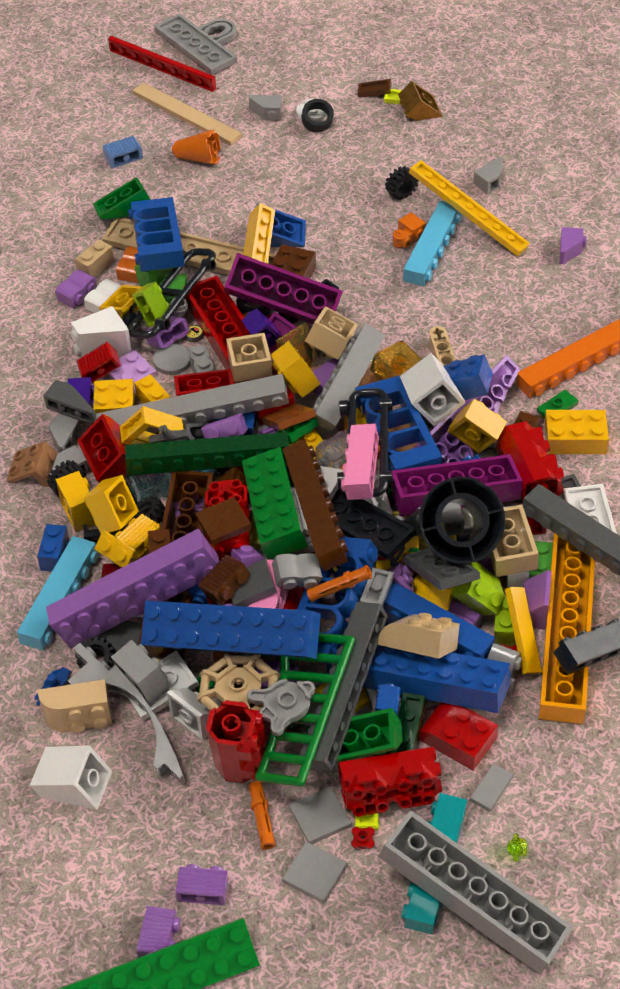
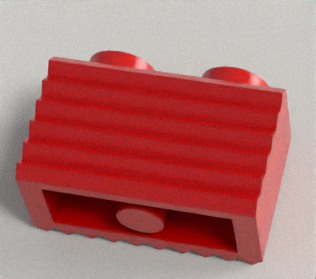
M105 342V344L100 345L76 361L81 377H91L92 383L122 366L117 351L108 342Z

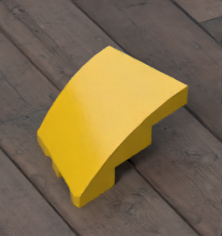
M417 574L414 577L413 592L446 611L449 610L453 597L451 593L454 587L439 590L421 575Z

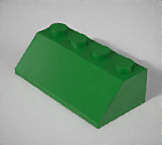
M393 708L353 716L336 763L396 750L402 742L401 721ZM306 727V734H307V735H308V729H309V727Z

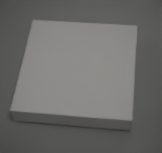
M331 786L289 804V809L306 841L311 844L351 827V822Z
M306 841L283 876L282 882L324 904L346 869L347 862Z

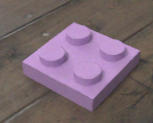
M136 350L120 357L119 361L122 366L108 373L113 380L133 379V383L150 374L152 376L157 375L156 370Z

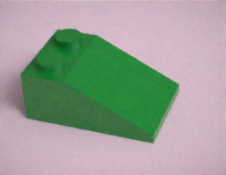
M135 177L94 202L93 206L101 220L129 216L128 209H131V202L151 199L139 179Z

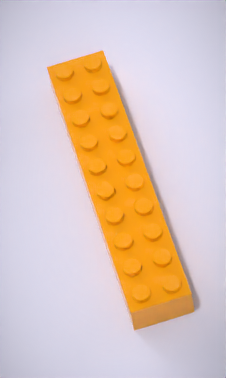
M555 533L553 535L551 583L545 630L538 719L584 724L589 667L567 675L553 652L560 646L558 643L565 637L570 636L574 638L584 630L587 632L591 631L595 560L583 551H579L568 541L561 539Z

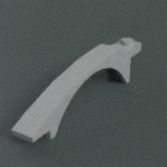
M81 643L77 644L73 649L77 657L85 665L68 680L69 684L105 679L107 691L122 694L139 704L148 713L154 724L156 753L153 766L156 768V772L162 776L166 771H169L183 785L186 780L180 763L161 723L141 693L116 665L110 668L105 661L99 662L95 658L97 655L89 646L85 648Z

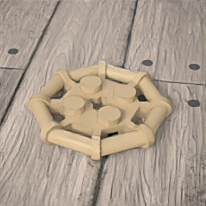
M227 653L211 667L201 671L200 691L197 695V700L209 710L219 707L212 700L215 697L222 702L226 700L244 702L249 709L260 710L264 707L263 705L256 704L250 708L249 704L251 703L247 699L248 691L252 689L262 690L261 686L264 682H268V687L278 681L280 676L278 671L273 670L260 659V655L242 656L229 655ZM233 664H246V665H243V668H240V667H237V665H233ZM257 667L262 672V674H259L253 668ZM210 681L216 682L215 688L209 690ZM234 684H243L241 688L234 687Z

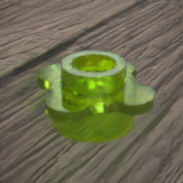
M514 833L512 840H509L507 844L508 853L513 856L514 862L518 861V857H525L527 854V842L525 838H519L518 833Z

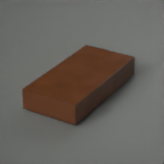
M391 79L359 83L358 97L390 94L392 87Z

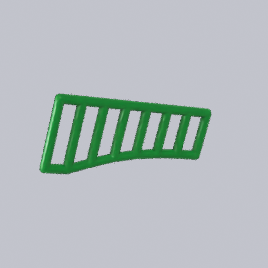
M319 633L318 642L344 644L341 655L317 653V659L281 657L280 680L287 679L288 682V679L330 683L327 695L314 693L311 698V702L323 703L320 714L307 713L303 718L296 721L316 724L312 735L283 732L281 736H274L270 731L255 775L257 781L297 787L304 786L355 643L353 636ZM289 659L334 663L337 666L334 675L289 670ZM277 740L309 744L305 756L274 752ZM271 761L301 765L297 777L266 772Z

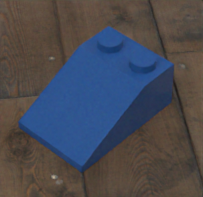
M275 210L270 247H281L282 244L292 247H304L306 220Z

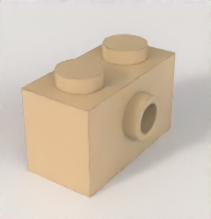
M98 239L75 259L76 270L80 269L96 277L114 262L113 249L111 245Z

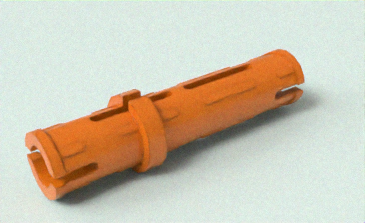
M365 565L352 572L346 571L342 576L308 588L307 595L310 601L314 602L345 588H354L355 584L372 579L371 570L368 565Z
M254 781L248 785L251 795L250 807L255 814L261 849L267 850L276 846L268 814L269 803L264 795L263 783Z

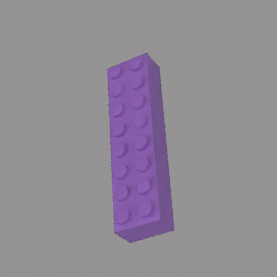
M196 529L48 605L46 610L49 624L70 648H73L83 640L87 641V638H93L144 612L145 601L164 602L201 583L204 576H207V573H210V570H213V567H216V564L219 563L218 555L200 530Z

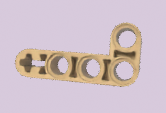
M441 326L431 328L429 334L431 353L442 365L455 361L456 359L445 328Z

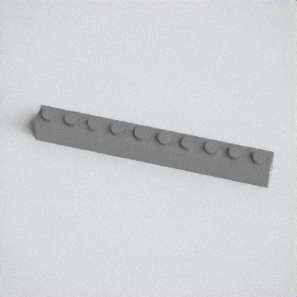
M283 374L97 413L96 418L98 419L102 414H105L121 426L142 406L182 418L183 424L204 423L240 413L244 414L289 404ZM149 427L145 431L155 433L159 432V429Z

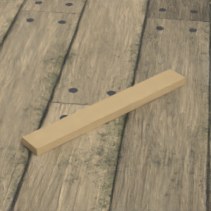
M144 82L132 90L133 95L204 132L215 130L214 133H218L219 139L230 146L242 138L241 132Z

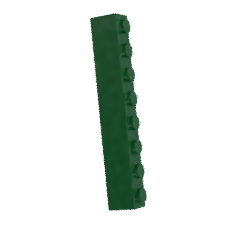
M281 432L125 445L127 476L243 467L242 460L281 447L283 451V448L290 446L288 433Z

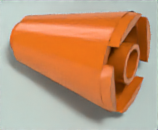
M208 130L177 140L172 145V153L179 159L217 164L220 157H217L218 151H221L219 135L214 133L215 130Z

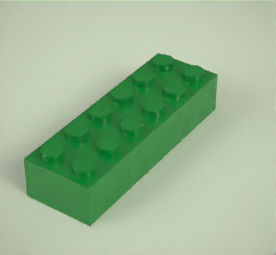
M281 447L242 460L259 543L267 560H272L277 555L289 554L308 547L291 474Z

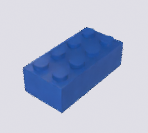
M485 354L473 355L468 359L455 360L450 364L443 365L464 400L488 394L493 372Z

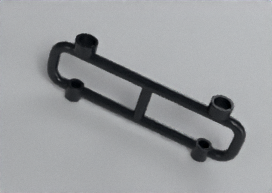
M195 248L188 251L184 255V265L194 256H208V258L201 261V267L183 290L168 288L184 266L172 268L173 270L162 282L160 288L162 289V295L175 296L176 299L161 318H156L154 327L151 330H135L144 317L140 313L141 311L138 314L127 312L124 315L123 322L129 330V336L148 339L157 335L160 330H168L170 328V317L207 270H215L216 253L211 249Z
M379 388L356 390L349 396V400H339L340 416H348L347 434H350L351 425H356V400L360 397H380V437L378 443L380 445V485L374 489L373 498L384 494L388 483H393L392 471H388V411H393L392 399H388L387 393ZM337 472L338 489H342L341 480L345 479L343 472Z

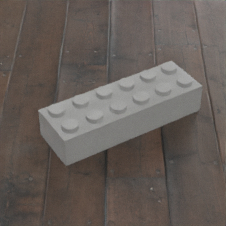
M366 323L362 329L357 328L354 335L350 338L347 348L343 351L338 364L334 367L329 380L325 383L322 393L314 403L315 418H317L319 424L314 429L322 439L326 440L341 418L339 400H349V396L359 385L385 337V334Z

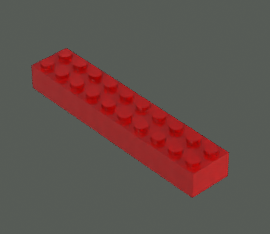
M216 275L199 281L185 300L189 311L197 324L202 328L205 337L224 368L231 369L226 339L251 334L242 322V319H244L243 315L230 295L224 293V286ZM272 365V375H278V371ZM288 386L289 404L255 411L256 420L259 425L264 424L261 416L295 404L294 395Z

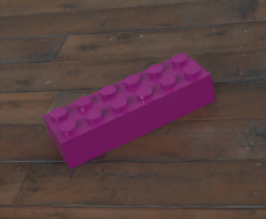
M240 253L236 254L224 286V293L310 324H314L325 306L336 312L343 293L342 290Z
M511 454L392 471L393 483H390V491L401 517L409 516L417 508H420L425 496L434 486L453 477L477 479L493 489L501 502L521 499L522 478Z

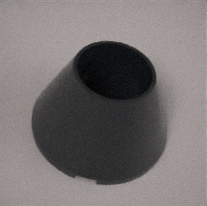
M453 477L440 482L427 493L419 511V528L424 542L435 555L451 563L468 564L487 557L495 550L504 534L505 512L499 497L489 486L474 478ZM448 503L460 504L467 508L472 515L474 522L473 531L465 542L451 539L442 528L441 515Z

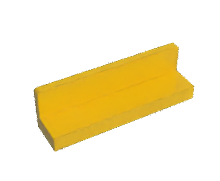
M259 203L251 211L248 219L243 255L268 264L275 216L274 209Z

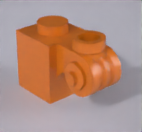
M412 212L399 219L398 230L393 232V246L396 248L410 247L413 242L420 239L426 227V222Z

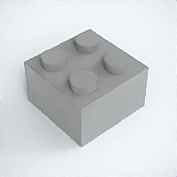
M130 640L111 658L150 705L170 688L166 682L168 677L161 669L162 665L155 657L151 659L148 656V651L142 644L137 646Z

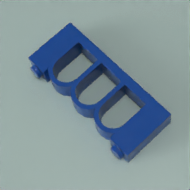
M173 197L131 202V209H128L129 220L133 219L138 254H135L136 265H140V271L185 266Z
M400 375L355 388V391L369 388L382 389L387 393L388 399H392L393 406L400 404V409L388 412V429L407 423L411 425V427L388 432V471L442 464V455L419 411L411 404ZM380 397L358 398L356 400V408L359 407L362 415L365 414L367 424H376L378 436L380 437V413H375V411L380 410ZM417 442L421 445V447L402 452L394 451L396 448Z
M341 538V540H345L349 552H346L348 562L338 566L354 567L357 570L368 565L372 569L374 562L378 558V549L370 539ZM320 565L322 579L318 585L334 579L330 578L333 568L324 571ZM368 580L355 584L354 588L350 589L348 587L335 592L346 594L344 599L336 605L320 604L322 598L311 602L305 588L297 610L314 611L321 614L320 618L336 620V623L330 630L319 633L343 635L344 630L348 626L346 618L350 617L356 602H359L355 592L362 589ZM318 642L317 653L336 654L341 644Z

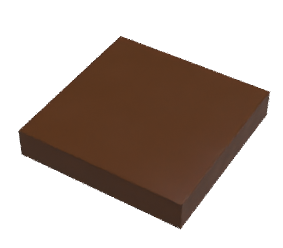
M235 497L195 513L198 522L212 545L252 529L250 521Z

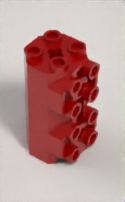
M526 421L504 426L498 440H496V450L499 456L511 454L522 478L521 502L523 503V498L538 484L557 496L564 493L561 481L564 479L562 467L558 468L555 454H547L550 451V445L548 440H544L541 426L534 428Z
M238 479L212 482L209 485V489L205 491L206 508L235 497L251 523V501L246 485L242 484ZM248 530L215 545L211 544L207 535L206 540L217 553L219 561H221L226 554L231 556L232 549H238L243 545L252 546V530Z
M226 700L217 709L213 708L209 711L206 725L214 766L225 781L244 783L247 780H256L255 775L267 744V734L264 733L263 714H260L259 710L249 709L244 702Z
M435 747L339 762L338 773L345 809L351 810L353 815L360 817L386 812L392 801L398 803L402 809L432 804L435 801V796L442 792L441 781L438 779V776H441L442 773L440 763L435 762Z

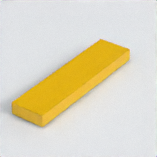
M506 588L505 593L518 652H521L522 673H542L525 588Z

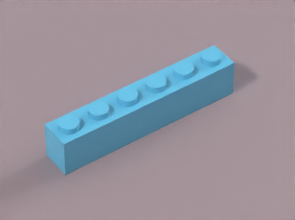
M439 201L403 269L404 282L424 286L426 281L431 280L432 270L437 268L438 258H442L444 246L449 245L450 235H454L456 223L459 224L462 213L449 203Z
M72 536L17 631L20 644L43 651L46 644L49 645L52 642L54 630L49 624L46 607L81 589V583L83 579L88 578L92 563L95 564L98 560L99 553L94 549L96 546L95 542Z

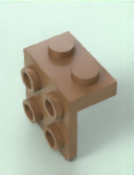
M45 441L18 450L13 456L7 481L13 483L33 476L41 485L48 487L47 480L49 479L47 477L50 475L58 453Z

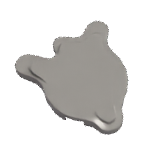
M287 679L273 683L266 689L249 690L247 699L250 703L264 706L259 710L260 714H263V720L271 723V733L274 736H281L289 724L300 720L307 714L311 698L315 693V686L310 681H297V683L287 682Z

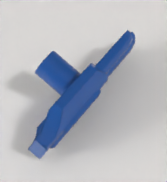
M64 667L54 670L47 676L41 689L64 686L69 679L71 671ZM38 693L34 697L35 700L39 698ZM38 700L37 703H36L37 706L40 705V701H39V700Z

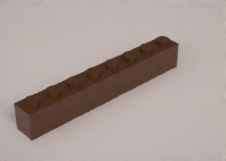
M304 439L283 448L314 551L322 569L327 571L348 562L346 552H349L345 540H341L344 535L340 526H336L339 520L335 511L332 512L335 508L331 499L327 498L330 496L326 484L323 485L326 482L321 471L318 472V470H321L317 458L314 459V457H317L314 447L312 445L308 446Z

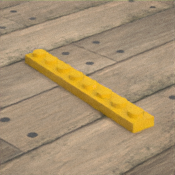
M422 160L410 168L409 174L516 256H519L529 247L530 243Z

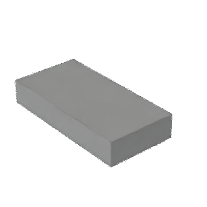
M493 764L470 797V802L490 812L513 779V774Z

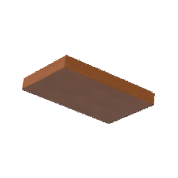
M295 403L261 416L264 424L278 430H283L315 418L316 413L312 408Z

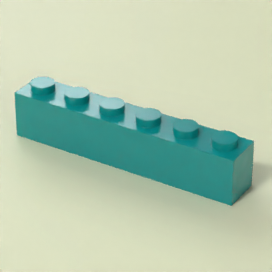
M440 793L438 801H434L432 804L431 814L434 816L432 821H428V823L458 843L467 809V799ZM410 882L407 897H410L409 904H404L401 918L405 919L404 928L433 935L441 902L415 883Z

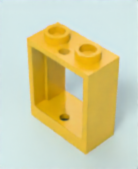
M142 406L120 426L121 442L127 445L149 443V436L156 434L145 431L149 427L159 429L161 425H166L169 430L184 429L182 418Z

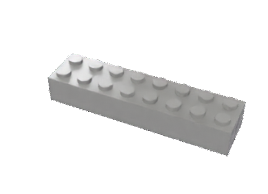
M411 810L384 844L378 856L540 975L573 927Z

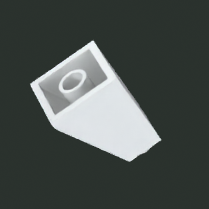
M113 306L71 322L72 331H70V334L75 342L73 348L77 355L80 354L81 357L89 354V352L105 344V342H108L117 351L118 357H122L132 351L129 330Z
M432 353L400 376L411 404L433 426L466 403L444 366Z
M90 745L45 747L30 787L42 798L98 810L112 770Z

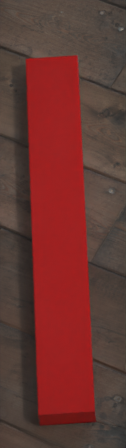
M114 36L108 38L109 50L113 53L211 92L216 89V78L213 75Z

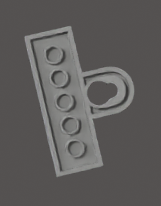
M179 13L154 26L155 32L211 75L238 62L237 56L222 46L233 40L237 35L236 25L230 20L216 19L197 27ZM225 29L218 36L208 35L215 30Z

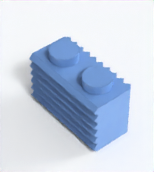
M133 135L103 145L104 158L111 168L143 158L142 147Z

